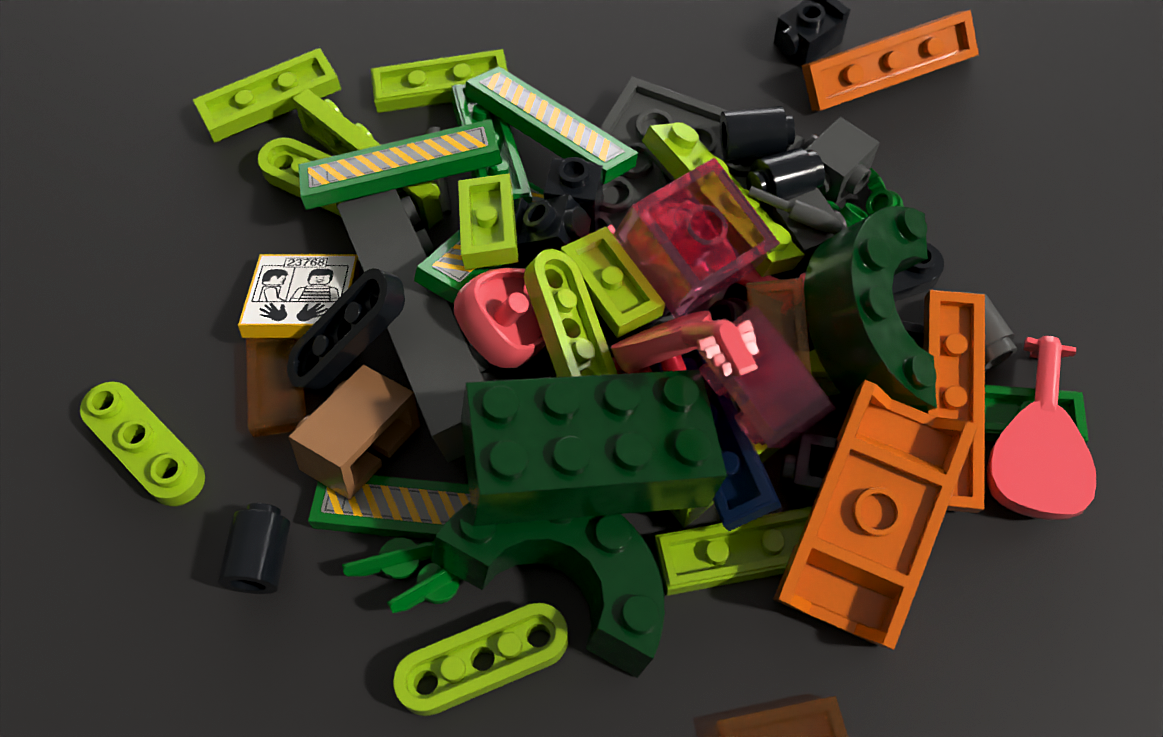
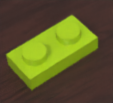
M510 173L458 180L461 257L465 270L518 263L513 188Z
M603 227L561 247V252L570 256L578 265L593 306L617 339L663 316L666 303L607 227Z

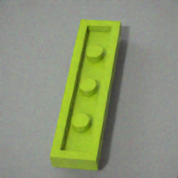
M308 88L293 98L303 130L335 156L381 145L374 140L365 126L360 123L353 124L345 118L331 100L325 99L323 101ZM434 180L396 189L400 199L408 195L410 196L422 221L421 224L426 228L430 229L443 218L439 201L440 190Z
M679 122L649 126L642 142L761 277L796 268L805 254L794 244L790 233L771 219L760 207L759 200L748 196L749 191L744 189L728 172V166L704 146L693 128Z

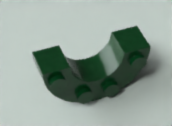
M892 206L880 209L826 239L816 249L809 261L804 281L803 298L810 338L829 378L850 403L856 389L864 380L877 384L895 401L923 412L937 408L935 386L937 376L934 367V356L919 347L905 330L896 311L892 292L894 275L928 259L925 213L915 208Z
M471 502L458 510L435 536L432 562L480 590H483L497 574L516 565L542 564L560 570L579 586L589 605L591 630L585 649L636 678L640 676L653 660L660 643L664 624L665 605L662 581L656 562L647 544L623 515L615 514L473 526Z

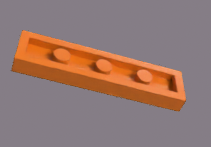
M971 10L959 11L802 65L812 111H822L979 55Z
M929 290L924 297L923 349L934 356V367L937 376L935 382L937 408L925 413L935 417L966 420L978 425L947 510L979 513L984 510L985 294Z

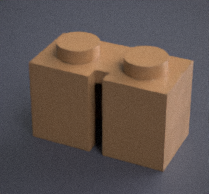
M363 364L348 380L342 381L335 388L332 395L315 412L303 418L295 428V431L289 436L299 470L350 500L382 467L381 459L367 452L366 449L371 447L390 458L420 427L415 394L408 388Z

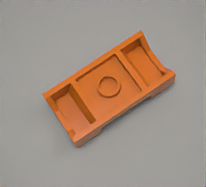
M864 380L856 389L837 437L838 443L799 542L793 548L773 600L878 646L894 650L978 425L966 420L935 417L891 399L877 384Z

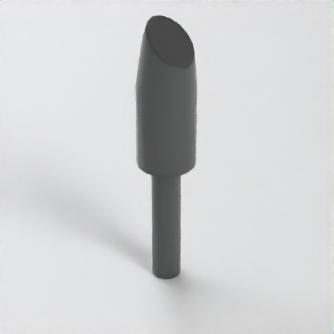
M753 186L749 190L748 196L790 213L788 218L832 235L842 230V222L824 210L796 199L795 203H791Z

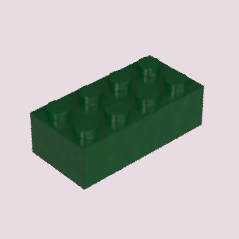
M701 370L466 382L461 424L473 526L708 507L727 477Z

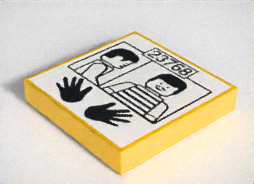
M260 254L238 323L242 338H301L359 278L361 265L357 254Z

